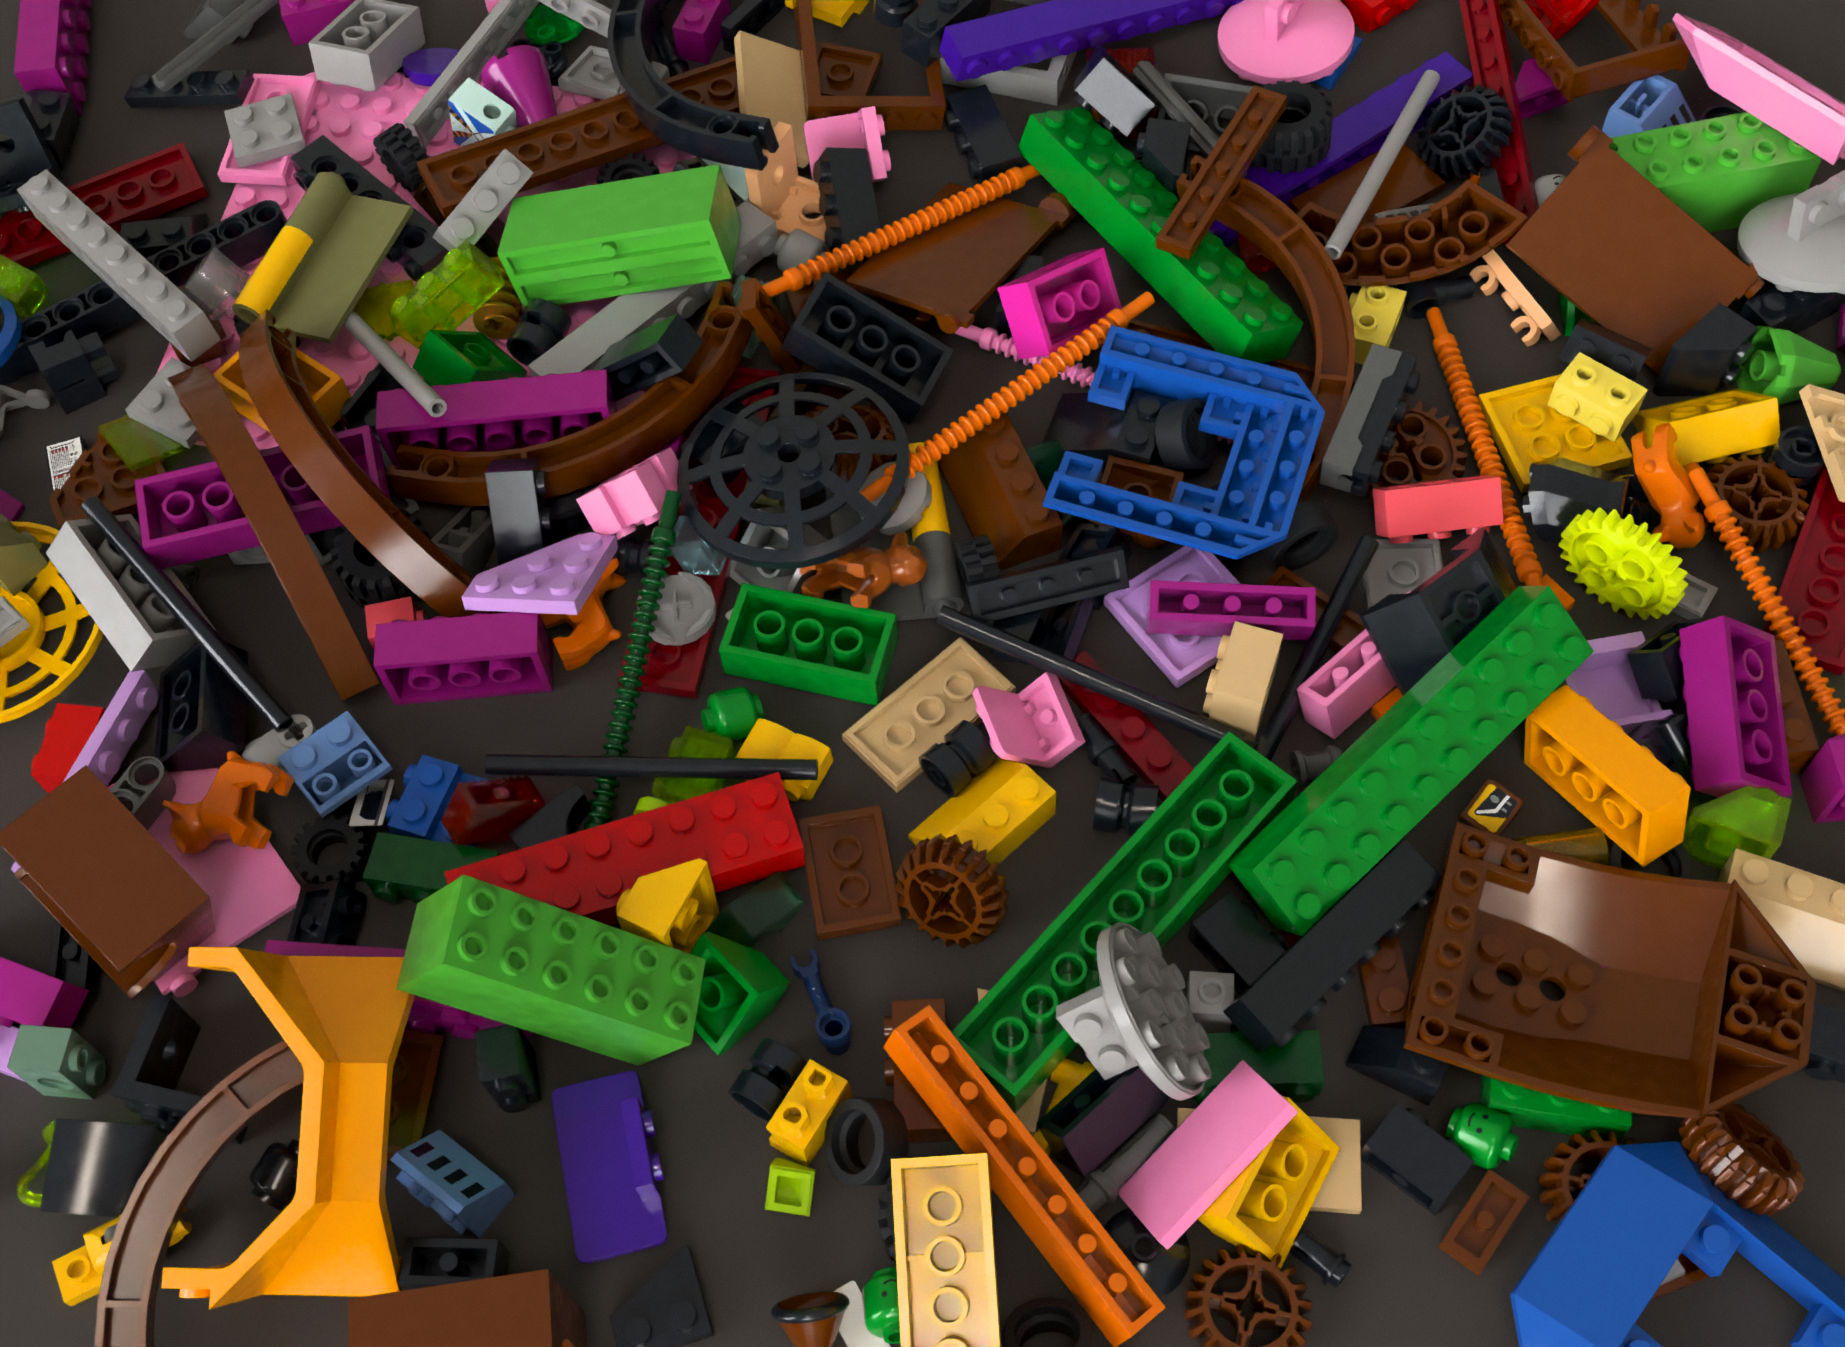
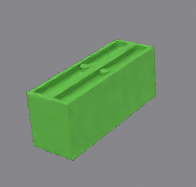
M1748 112L1611 137L1613 142L1609 146L1709 233L1740 227L1743 218L1753 208L1763 202L1788 194L1803 193L1808 190L1822 160L1819 156Z
M720 164L513 198L497 254L524 310L529 301L533 299H544L561 305L732 279L741 220Z
M462 875L417 903L396 989L639 1066L692 1044L706 959L473 877Z

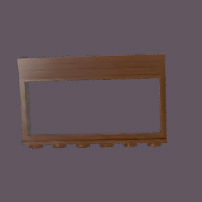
M1499 0L1501 15L1507 28L1514 32L1521 41L1523 48L1530 52L1536 60L1538 67L1545 71L1552 80L1554 87L1560 90L1568 102H1573L1578 97L1653 77L1659 73H1667L1672 69L1680 72L1687 68L1690 51L1683 38L1675 40L1677 34L1675 23L1664 24L1662 34L1656 28L1660 12L1659 5L1656 2L1647 4L1644 14L1639 8L1641 0H1600L1595 6L1596 9L1633 52L1577 67L1524 0Z

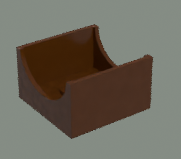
M86 765L0 831V846L20 866L14 872L16 878L132 1001L189 954V947L199 946L215 932L211 900L208 894Z
M549 1269L348 1299V1347H587L585 1312Z

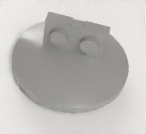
M1845 170L1803 193L1776 197L1753 208L1743 218L1738 231L1737 250L1742 261L1747 266L1753 262L1758 275L1774 283L1775 287L1783 292L1797 290L1814 293L1837 292L1845 294Z
M1118 922L1103 929L1097 941V964L1100 986L1056 1006V1019L1075 1043L1078 1042L1086 1052V1057L1104 1080L1138 1066L1159 1089L1175 1100L1183 1101L1198 1095L1204 1087L1205 1080L1211 1078V1069L1204 1054V1050L1210 1047V1042L1202 1025L1195 1022L1190 1006L1182 991L1185 988V981L1181 971L1174 963L1170 965L1166 963L1162 957L1159 942L1151 932L1143 934L1137 928L1124 922Z

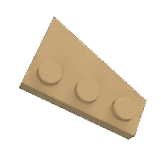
M1807 384L1799 391L1838 500L1845 503V394Z

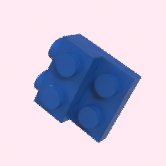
M422 754L418 764H410L405 771L403 784L406 788L400 800L393 799L387 807V826L391 833L395 835L478 847L504 790L501 783L463 773L460 765Z

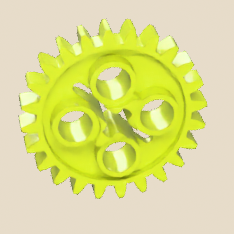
M1598 508L1594 513L1587 509L1582 515L1577 514L1560 535L1563 539L1559 543V547L1564 549L1560 558L1570 562L1565 567L1567 571L1577 573L1578 576L1574 582L1579 584L1585 583L1587 586L1585 593L1587 595L1597 594L1599 596L1598 602L1604 604L1606 601L1611 603L1612 609L1616 613L1620 608H1623L1629 618H1632L1637 612L1643 620H1646L1650 615L1655 619H1659L1663 613L1668 615L1685 596L1684 590L1688 587V583L1683 580L1688 574L1687 571L1678 568L1683 561L1682 558L1670 555L1674 546L1669 544L1662 545L1659 542L1662 534L1659 532L1651 535L1647 532L1648 523L1644 522L1640 526L1634 524L1631 514H1628L1625 519H1621L1616 509H1613L1609 515L1602 508Z

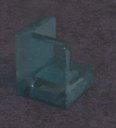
M679 516L674 527V531L677 533L676 542L673 547L669 548L673 552L675 559L685 572L720 576L727 557L715 551L699 537L690 525L687 516Z

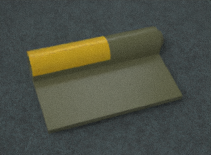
M335 172L318 173L233 303L232 309L234 313L244 322L251 325L267 309L276 316L277 319L274 326L282 333L289 327L296 333V336L332 344L414 211L412 206L352 195L346 186V181Z

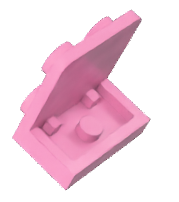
M875 106L861 108L857 113L809 120L804 124L803 132L812 181H814V163L827 147L866 148L872 183L880 182L887 178L886 172L891 171V161L888 150H882L880 136L885 135V127L882 114L876 115Z
M1045 672L1018 694L981 685L972 691L976 702V711L983 720L990 736V745L993 751L1002 759L1052 768L1085 743L1082 732L1055 674Z

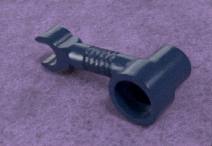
M810 948L812 963L807 967H800L795 957L791 955L790 962L796 977L803 980L818 1015L815 1029L819 1041L830 1054H844L851 1045L852 1026L850 1018L845 1011L833 1008L820 977V962L817 952Z

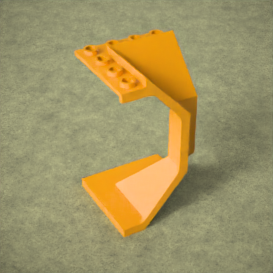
M189 947L188 967L234 972L239 976L302 1064L304 1082L296 1192L291 1203L236 1261L207 1268L164 1267L161 1288L180 1289V1298L210 1297L209 1310L260 1295L364 1297L401 1291L398 1283L403 1256L398 1257L386 1203L385 1185L393 1067L415 997L413 994L396 989L404 957L285 956L237 947Z

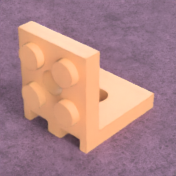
M779 121L773 129L779 148L775 153H769L768 150L762 149L764 156L768 158V163L763 171L749 168L744 170L749 201L776 221L778 238L782 234L788 236L794 229H801L825 242L826 225L824 216L821 215L815 219L805 217L815 212L820 213L818 183L798 176L792 125Z

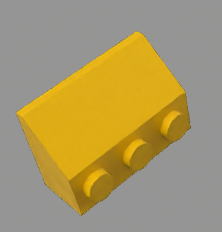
M1738 388L1638 411L1632 420L1638 433L1645 431L1647 434V448L1653 445V433L1656 426L1670 423L1677 434V441L1674 442L1677 460L1684 469L1686 464L1693 462L1721 463L1728 456L1736 453H1745L1746 455L1763 453L1766 451V446L1775 445L1780 436L1777 397Z
M997 757V760L979 776H975L970 784L956 796L951 797L910 832L908 838L917 845L920 841L926 838L931 840L940 833L946 839L957 834L961 844L973 840V848L979 852L987 849L986 859L990 863H1001L1056 814V791L1028 765Z
M700 858L638 877L631 890L626 889L622 893L616 906V916L622 930L686 953L691 952L702 933L710 930L720 912L708 863Z
M1285 1096L1282 1097L1298 1113L1198 1218L1216 1236L1235 1246L1242 1244L1247 1253L1254 1255L1255 1251H1260L1263 1254L1262 1260L1270 1263L1271 1258L1279 1253L1282 1256L1277 1266L1279 1269H1281L1340 1150V1147L1289 1097Z

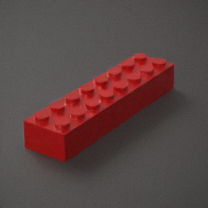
M776 772L445 871L444 874L447 885L462 875H467L610 926L619 923L616 916L618 900L626 889L631 890L638 877L700 858L708 863L714 891L717 893L805 866V853L780 774Z

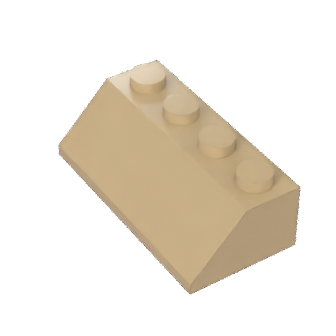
M1736 848L1721 868L1718 882L1732 883L1735 879L1816 983L1845 992V884Z

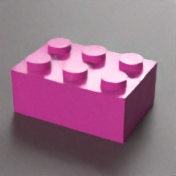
M1104 248L1073 253L997 288L1019 359L1047 356L1051 352H1057L1060 346L1066 347L1067 341H1074L1076 335L1082 336L1083 330H1090L1091 324H1098V320L1105 318L1106 314L1115 308L1122 309Z

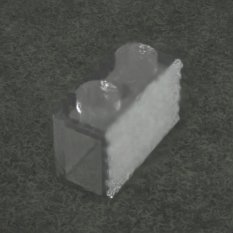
M214 247L196 266L182 292L190 300L194 301L197 306H200V309L206 311L207 315H212L213 320H219L223 314H226L228 317L234 314L232 305L243 290L250 275Z

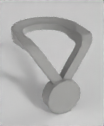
M0 385V404L2 394L17 399L5 403L0 408V437L4 434L7 411L27 405L35 409L48 408L51 400L50 394L39 389H31L23 393Z

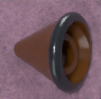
M839 1292L805 1293L779 1301L773 1306L771 1315L778 1321L794 1347H834L845 1310L848 1308L850 1301L845 1294Z

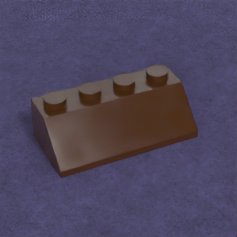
M1000 412V418H992L990 425L983 423V430L978 431L975 429V435L972 437L966 435V442L958 441V447L955 449L950 447L949 454L941 453V459L937 461V464L972 537L985 534L989 537L990 543L994 548V555H996L998 560V568L1002 571L1061 550L1063 523L1056 510L1043 507L1047 491L1007 413Z

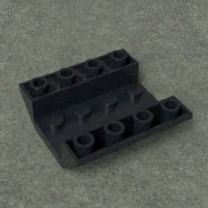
M1480 528L1452 548L1451 552L1455 560L1408 594H1389L1359 616L1402 696L1516 589L1485 528Z

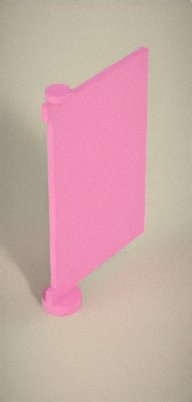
M218 767L169 772L176 785V793L171 801L182 804H195L202 801L219 770ZM157 779L149 781L146 785L154 783ZM115 783L108 786L107 788L110 790L115 785ZM167 808L163 810L148 829V832L210 897L215 932L197 947H235L296 908L301 886L269 841L264 849H255L249 846L248 843L246 847L238 846L232 842V839L215 840L200 854H184L177 849L176 842L170 836L173 817ZM187 955L155 981L163 995L172 991L175 997H183L191 993L198 986L195 976L201 973L202 970L196 967H188Z

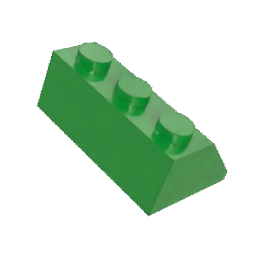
M1481 1075L1480 1103L1486 1105L1487 1108L1510 1115L1515 1127L1567 1135L1578 1133L1582 1137H1585L1589 1130L1596 1129L1602 1140L1608 1131L1615 1130L1617 1142H1619L1632 1126V1112L1558 1097Z

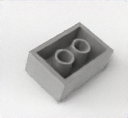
M355 0L308 44L317 80L331 82L338 86L346 85L361 88L364 91H377L402 67L403 58L412 52L418 51L426 42L418 6L386 0Z

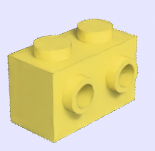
M1361 286L1359 294L1352 292L1349 305L1354 322L1356 363L1364 365L1372 344L1389 348L1402 314L1407 291L1389 286Z
M1579 352L1556 380L1547 405L1556 409L1560 414L1568 416L1590 428L1594 433L1615 442L1638 413L1648 389Z

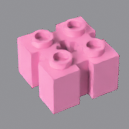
M670 447L610 477L599 484L598 487L577 498L576 501L593 531L600 535H616V540L635 531L636 527L643 523L647 526L659 520L666 491L674 490L678 492L677 475L679 461ZM692 484L689 485V490L693 489Z

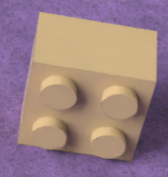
M1235 621L1231 635H1222L1216 657L1218 658L1216 667L1211 670L1208 679L1207 695L1202 712L1209 714V718L1245 733L1244 740L1255 742L1275 675L1283 634Z

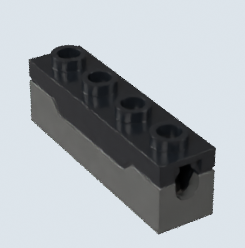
M1372 344L1323 458L1320 484L1349 493L1351 491L1353 494L1363 497L1366 496L1371 483L1378 484L1384 467V461H1380L1383 453H1391L1397 434L1396 431H1393L1395 423L1402 425L1409 406V402L1405 401L1407 394L1414 395L1420 381L1421 373L1415 372L1417 355L1406 352L1404 354L1402 351Z

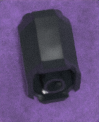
M1562 457L1531 463L1529 468L1531 480L1528 491L1529 495L1524 496L1522 507L1524 516L1527 519L1532 518L1533 526L1539 538L1544 542L1561 541L1563 538L1560 535L1577 514L1582 515L1587 509L1594 513L1598 508H1602L1607 515L1613 509H1616L1621 519H1625L1628 514H1631L1634 524L1640 526L1644 522L1648 523L1647 532L1650 533V513H1642L1641 502L1649 501L1636 474L1619 475Z

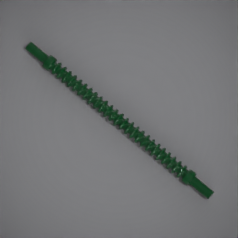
M674 490L666 491L658 527H654L650 540L654 545L648 548L652 556L646 558L649 567L643 569L647 577L641 579L644 588L640 589L638 593L642 596V599L636 601L639 610L634 611L633 615L637 618V621L631 623L634 632L628 634L632 643L626 645L629 654H625L623 659L627 664L621 667L624 676H620L618 681L622 686L615 690L619 698L614 699L613 704L617 708L610 712L614 720L608 722V726L612 729L611 732L605 734L609 742L603 745L606 754L601 756H622V754L628 752L624 744L630 741L627 732L633 730V727L629 724V721L635 719L632 710L638 708V704L634 702V699L641 696L637 691V687L643 685L639 677L644 676L646 673L642 669V665L648 663L644 655L649 654L651 651L647 647V644L653 641L649 634L656 630L652 622L657 621L658 616L654 612L661 608L657 603V600L663 598L659 590L665 588V583L662 582V579L668 576L664 568L670 566L667 557H671L673 552L669 548L675 545L677 537L674 526L681 493ZM597 777L595 779V782L599 784L598 789L592 790L596 799L591 800L589 803L593 807V811L587 813V816L591 819L590 822L585 823L583 830L612 821V817L608 814L609 811L615 809V806L611 804V800L618 797L614 792V788L620 786V783L616 781L617 777Z

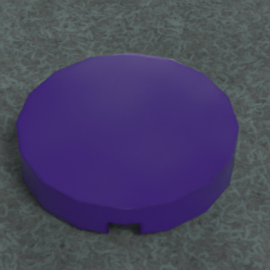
M427 48L412 52L403 58V75L405 78L410 77V81L417 85L432 86L460 50L452 48Z

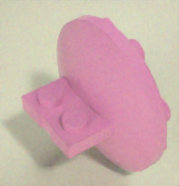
M1244 0L1236 5H1232L1222 17L1218 27V49L1225 64L1238 74V77L1242 80H1250L1264 85L1269 83L1273 85L1277 84V81L1284 80L1285 82H1292V80L1300 81L1301 84L1332 75L1335 69L1346 60L1354 43V21L1351 13L1340 0Z

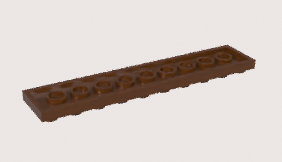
M735 56L663 79L676 92L693 101L709 107L740 113ZM621 93L418 161L417 166L444 218H447L504 148L534 172L518 193L666 142L659 139L641 123L632 112L624 94Z

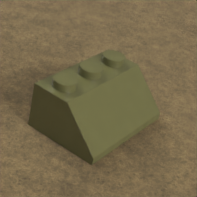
M0 514V587L15 596L49 563L39 551L42 548L41 543L25 530L21 534L15 531V526L5 516Z

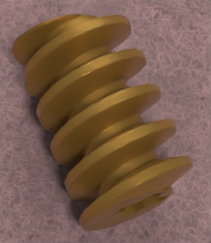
M498 256L486 260L481 265L472 321L475 328L487 337L507 340L520 321L519 312H521L522 304Z

